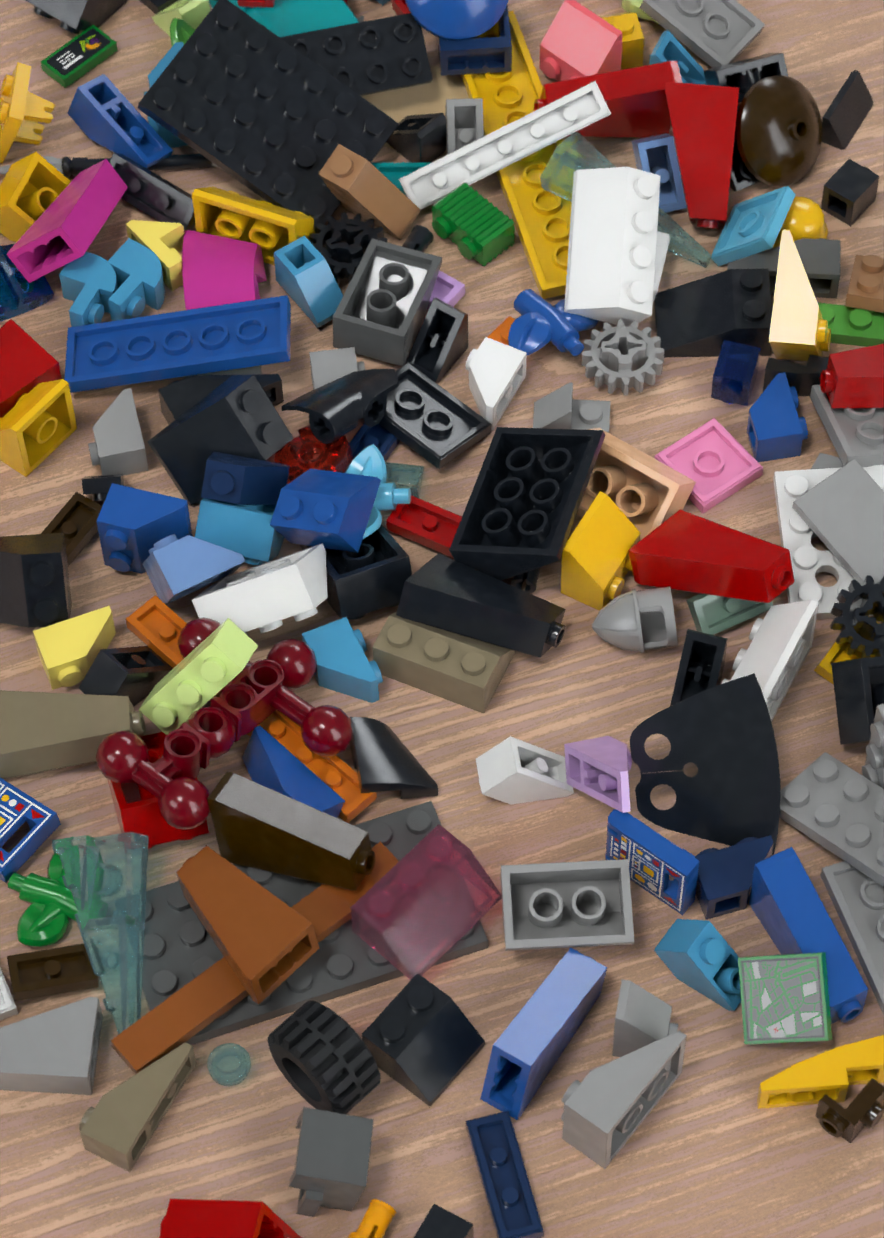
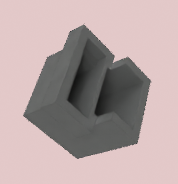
M307 1107L303 1108L297 1119L296 1128L300 1129L296 1164L289 1181V1187L300 1189L297 1214L314 1217L320 1206L352 1212L367 1184L374 1119Z

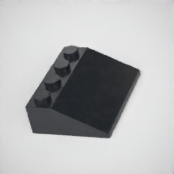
M497 427L449 549L454 560L501 581L560 561L605 438L604 431Z

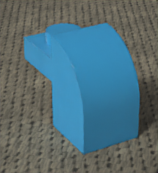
M128 238L108 260L116 273L118 289L108 299L112 321L139 317L144 311L145 305L158 311L165 299L162 266L158 256L151 249Z
M86 251L80 258L66 264L59 274L63 298L74 301L69 309L72 327L101 323L104 312L110 314L108 299L118 289L116 273L112 265L101 256Z

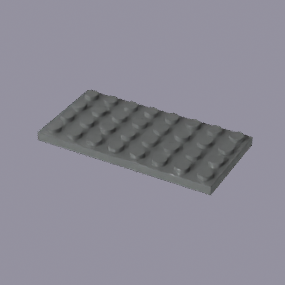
M432 801L354 825L368 831L371 848L381 841L407 869L408 877L319 942L320 948L259 1005L248 995L186 1041V1043L193 1045L294 1012L309 1000L322 1003L487 949L488 939ZM233 863L235 867L290 907L323 884ZM179 881L114 901L149 1011L224 957L185 899Z

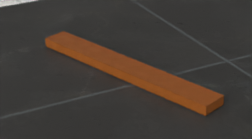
M381 841L371 848L375 852L373 871L370 875L365 876L356 891L322 884L291 907L313 923L318 943L408 877L407 869ZM223 957L110 1040L111 1046L134 1074H137L188 1041L249 994Z

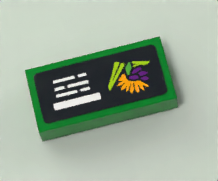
M91 25L42 60V70L61 86L67 88L117 52V42L95 25Z

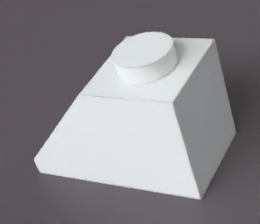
M485 337L478 350L473 349L470 352L465 368L469 371V388L479 412L484 419L492 424L491 430H494L526 377L527 353Z
M511 736L476 758L482 795L508 804H519L568 797L574 793L573 787L567 784L564 756Z

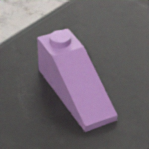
M610 736L564 744L567 784L622 813L630 812L629 770L632 767V758L627 744Z

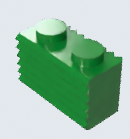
M467 182L462 183L432 205V227L442 239L448 237L452 240L466 259L471 260L474 258L482 266H486L488 262H491L493 258H497L498 254H502L504 250H507L515 242V223L513 219H509L508 215H504L502 211L494 207L492 202L489 203L487 198L484 199L482 194L479 195L477 190H473L472 186H468Z

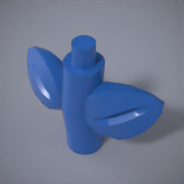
M532 289L522 291L514 301V309L522 316L512 323L509 330L508 343L509 346L530 355L551 341L560 352L569 351L573 356H578L584 349V345L579 341L578 331H587L594 328L599 320L564 312L565 299L560 300L553 306Z

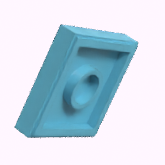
M786 186L735 204L713 250L711 259L718 266H722L773 248L796 194Z

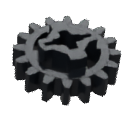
M344 212L341 215V220L336 221L332 216H328V225L316 224V233H310L309 241L326 259L337 284L342 279H348V283H350L372 238L388 243L387 238H384V229L382 227L375 228L374 219L370 218L363 222L361 221L360 213H357L354 219H348V215Z
M867 575L863 586L854 579L848 587L849 591L844 589L840 591L836 598L839 603H834L831 609V614L837 617L833 619L830 627L833 630H841L836 642L837 644L845 642L850 644L847 651L848 655L851 656L858 650L862 652V658H868L870 655L883 657L884 576L879 584H874L872 576ZM862 599L860 608H855L853 612H850L852 604Z

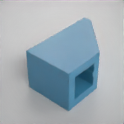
M305 235L273 252L276 281L317 328L333 320V315L343 294L322 254Z
M347 617L302 633V641L307 643L315 653L317 668L314 677L319 686L370 703L379 700L378 684L383 682L380 669L375 660L368 661L364 653L367 651L364 637L359 629H352Z
M676 919L654 949L655 953L678 980L728 1011H735L741 1002L738 969L739 956L710 921Z

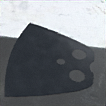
M755 673L717 685L652 715L633 730L630 736L631 758L640 768V773H642L640 782L635 788L638 811L644 818L665 829L728 846H734L739 841L748 837H757L759 839L771 835L774 842L772 855H774L780 816L779 760L771 718ZM662 734L667 737L671 745L668 756L660 760L648 756L644 747L645 741L649 736ZM687 763H694L698 768V773L693 777H688L684 774V771L679 770H683ZM657 785H668L675 791L676 802L670 809L659 810L651 803L650 793Z

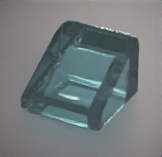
M386 462V483H395L396 488H410L411 495L419 498L424 466Z

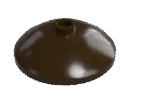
M770 76L756 82L745 94L738 110L736 139L739 153L747 169L758 180L772 186L794 184L809 173L820 151L822 121L818 106L809 90L798 80L788 76Z

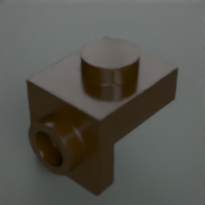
M872 1078L846 1109L824 1094L818 1102L816 1118L819 1120L822 1128L834 1137L841 1136L851 1144L865 1126L872 1129L883 1116L884 1086Z

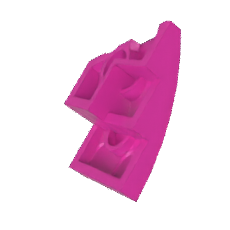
M192 230L184 232L182 273L186 310L260 299L258 283L267 281L262 249L259 244Z

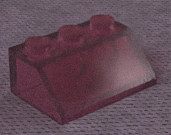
M438 824L351 907L352 930L411 980L417 973L421 976L426 973L502 898V895L472 851Z

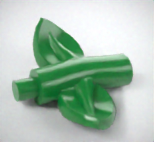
M72 836L64 841L54 852L47 867L48 878L34 873H30L27 877L15 872L11 875L8 888L19 892L20 900L31 904L22 913L18 922L17 936L20 943L32 947L55 944L63 937L69 925V918L94 931H97L104 922L108 905L83 892L93 877V866L85 847L75 837Z

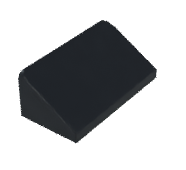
M854 70L851 72L822 118V142L840 150L847 148L873 107L872 96L859 71Z

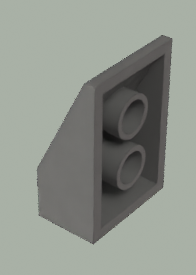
M372 238L333 315V347L338 349L355 347L356 354L404 366L420 331L442 264V257Z

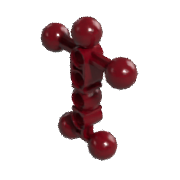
M204 617L188 622L178 638L181 656L185 658L221 624L218 621ZM291 638L274 644L266 659L257 660L254 663L248 661L243 671L221 690L220 697L215 696L211 699L210 707H203L193 712L187 722L179 726V729L168 733L164 741L163 756L154 764L149 762L150 756L146 743L140 736L129 731H117L104 737L97 749L96 760L99 770L105 778L116 783L135 781L159 799L158 806L161 816L167 824L177 829H193L203 824L210 813L207 800L210 795L209 790L201 781L196 780L200 768H207L210 758H218L227 753L233 743L240 739V736L250 733L274 711L278 710L299 725L305 746L311 752L320 756H335L344 751L352 739L353 728L350 718L342 709L332 705H322L315 708L289 690L298 689L308 684L317 668L315 653L311 647L303 641Z

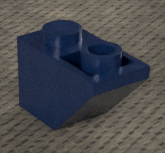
M771 835L759 839L757 837H748L739 841L734 846L720 850L709 848L695 856L700 861L696 896L706 920L746 909L750 899L754 866L756 863L772 856L774 842Z

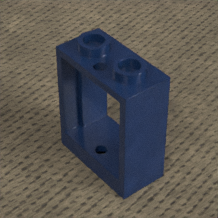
M506 6L503 15L498 20L499 37L447 40L437 37L441 76L512 72V44L508 6Z

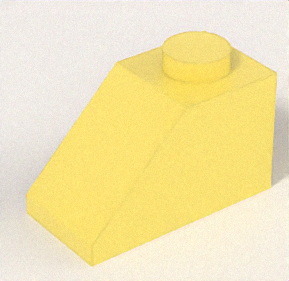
M110 606L33 631L37 651L52 690L78 684L85 678L100 650L108 648L116 634Z

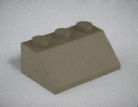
M397 612L389 615L373 645V660L376 661L381 675L485 713L516 651L397 616Z

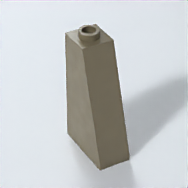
M0 690V778L7 779L97 761V749L104 737L117 731H129L138 736L145 735L146 728L143 714L141 711L135 712L128 696Z

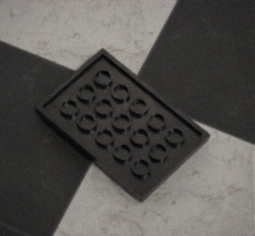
M218 0L141 99L137 107L267 202L314 217L315 233L316 224L325 225L328 222L327 217L332 216L341 204V201L334 196L318 175L338 144L371 163L399 125L391 117L228 0Z

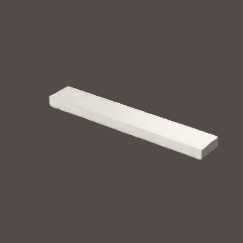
M596 81L400 178L399 181L407 197L421 210L441 200L462 183L467 182L469 186L611 115V112Z

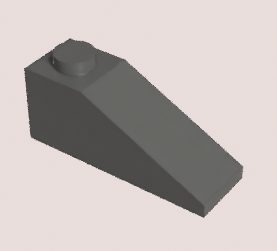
M803 238L794 241L815 297L837 299L840 280L841 240ZM780 246L728 263L727 270L769 269L771 295H774Z

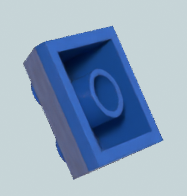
M309 469L281 489L270 526L293 544L316 546L323 543L324 548L358 553L381 480L378 477Z
M114 483L111 484L96 521L104 564L120 572L132 571L142 574L146 572L143 562L150 555L148 550L154 547V543L173 534L176 535L178 540L187 535L192 536L187 500Z

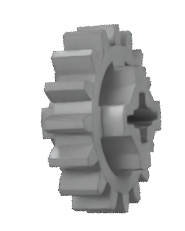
M618 319L617 327L613 328L609 323H603L602 333L593 329L591 331V340L584 341L582 366L586 367V378L595 377L594 386L596 388L604 384L608 385L609 394H612L616 388H621L623 395L627 396L629 388L632 387L639 393L643 392L644 382L653 386L656 375L662 374L664 348H660V337L651 338L650 327L644 328L642 331L638 330L637 321H634L630 327L625 326L622 319Z

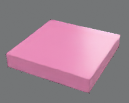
M715 418L659 452L654 457V459L696 481L688 499L702 514L763 475V467Z

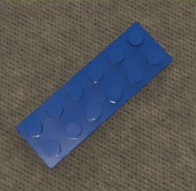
M288 295L68 327L64 380L69 383L70 392L73 393L290 361L291 305Z

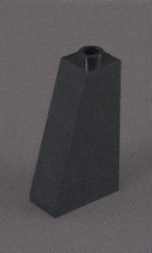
M440 553L405 580L396 613L397 616L539 658L552 646L556 648L560 644L566 626L561 624L566 609Z

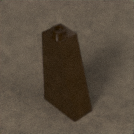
M232 772L225 773L207 798L220 854L230 863L354 891L358 889L365 876L370 875L373 871L375 852L371 849L368 831Z

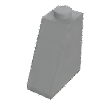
M88 997L1 1027L0 1090L92 1095L103 1019L99 998Z

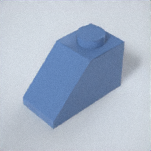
M666 133L633 140L632 146L637 169L661 176L658 214L687 208L674 137Z

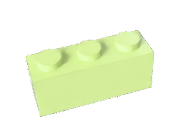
M229 618L226 619L154 686L139 708V711L163 733L168 735L171 731L178 729L182 723L188 720L193 712L203 707L243 671L258 645Z

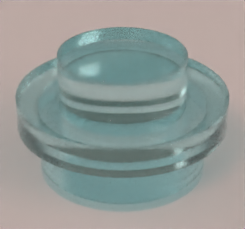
M222 1044L210 1053L207 1061L208 1072L215 1082L224 1086H235L249 1075L251 1070L250 1056L238 1044Z

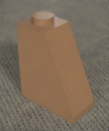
M338 144L318 174L334 196L341 201V205L354 214L360 213L361 218L366 221L370 218L374 219L376 227H382L385 232L400 241L421 211L367 159Z

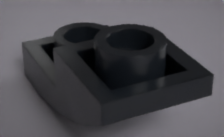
M810 354L806 366L796 364L790 360H779L769 357L765 368L763 391L778 373L785 372L789 387L794 386L798 396H810L812 385H820L821 371L827 370L829 357Z

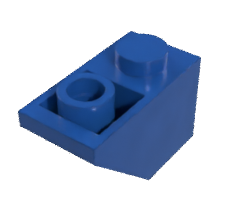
M785 372L778 373L749 409L747 435L753 456L758 462L800 456L802 441L808 438L806 420L804 417H799L796 410L799 405L796 388L794 386L789 387Z

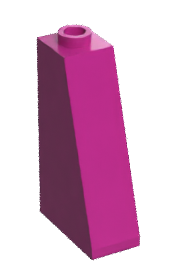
M107 159L85 169L72 180L6 255L28 283L80 258L85 254L128 186Z

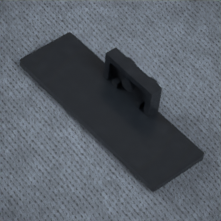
M411 13L280 37L361 97L427 84L432 81L422 28Z

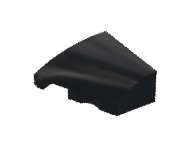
M350 717L353 728L350 748L354 769H357L361 793L399 790L401 799L438 796L437 783L389 726L372 718Z

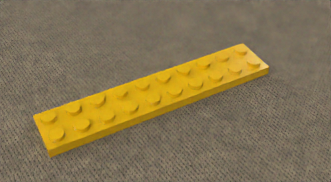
M514 10L508 11L512 44V72L461 74L469 99L483 98L484 136L532 113L534 102L536 99H540L543 89ZM498 22L490 30L475 38L499 37ZM561 139L496 172L538 291L543 299L565 295L574 169L564 142Z

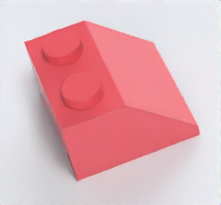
M564 0L540 44L539 69L547 77L556 81L621 70L623 32L577 1Z

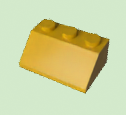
M216 187L197 188L192 193L197 232L259 244L262 249L263 261L267 264L275 266L273 252L304 235L309 240L310 233H315L314 217L307 216L299 211H291L272 205L267 201H258L239 195L234 191H226Z

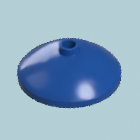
M405 0L413 18L429 33L447 40H464L478 37L490 30L503 15L508 0Z

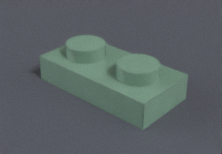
M702 593L686 600L696 630L711 635L764 613L773 606L772 601L764 603Z

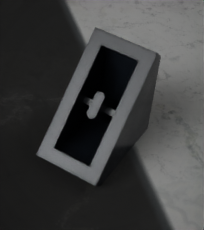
M443 113L406 116L399 122L397 129L386 143L411 163H431L446 151V117Z
M433 298L406 364L410 363L431 380L439 383L468 348V314L438 298Z
M691 629L687 630L670 706L720 684L725 665L727 638Z

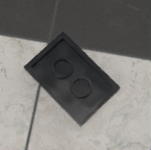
M410 363L395 371L399 387L387 394V410L378 424L438 469L490 434L492 426L490 422Z

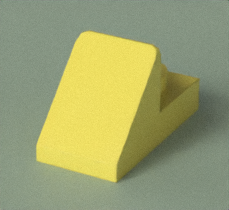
M140 220L127 222L128 238L151 249L158 256L162 266L163 280L169 289L174 291L182 286V257L178 252L183 250L184 226L180 223Z

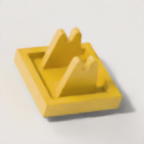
M17 62L12 75H5L0 95H2L0 97L1 164H3L13 141L40 145L43 137L38 134H42L45 127L38 122L51 123L53 115L50 113L53 112L55 104L28 91L32 66Z

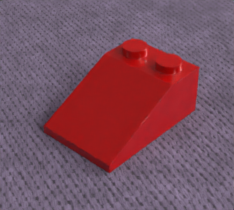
M163 732L141 736V739L146 743L150 756L149 762L152 764L163 756L164 741L167 736ZM107 779L127 851L150 849L158 844L176 840H190L198 835L209 833L207 818L203 824L193 829H177L167 824L161 816L158 806L159 799L135 781L116 783Z

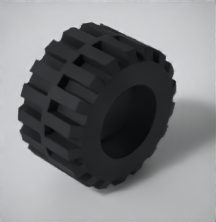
M309 1000L267 1037L268 1046L276 1065L292 1087L315 1109L347 1114L381 1082L376 1061L360 1036L336 1012L319 1002Z

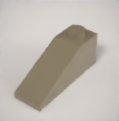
M186 1042L104 1094L95 1108L90 1107L85 1112L79 1126L85 1150L130 1172L196 1066L193 1046Z

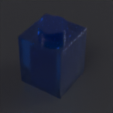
M724 340L713 374L711 398L728 404L736 403L748 406L758 374L761 348Z

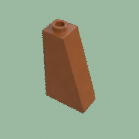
M207 845L195 856L188 858L176 872L185 899L252 1000L258 1005L320 948L313 923Z

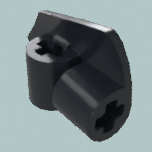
M395 369L355 371L282 405L281 409L282 411L298 410L309 413V424L313 435L320 442L331 444L355 429L358 422L368 427L376 426L382 420L387 410V394L399 387V382Z

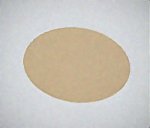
M430 65L432 81L430 83L362 96L397 123L409 115L443 113L445 116L446 99H469L462 79L457 75L441 76L440 67ZM388 143L384 145L386 147L392 148Z

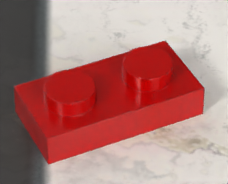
M411 495L410 504H397L396 509L391 512L386 520V529L453 558L449 549L462 516Z

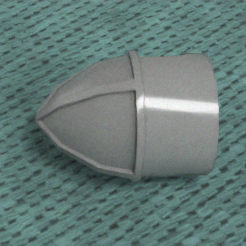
M670 586L638 591L632 589L630 592L617 596L599 611L592 623L593 630L605 642L623 650L644 653V650L678 646Z

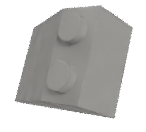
M677 1031L591 1070L582 1082L575 1080L562 1098L564 1103V1112L561 1116L563 1121L562 1139L605 1169L682 1073L686 1035Z

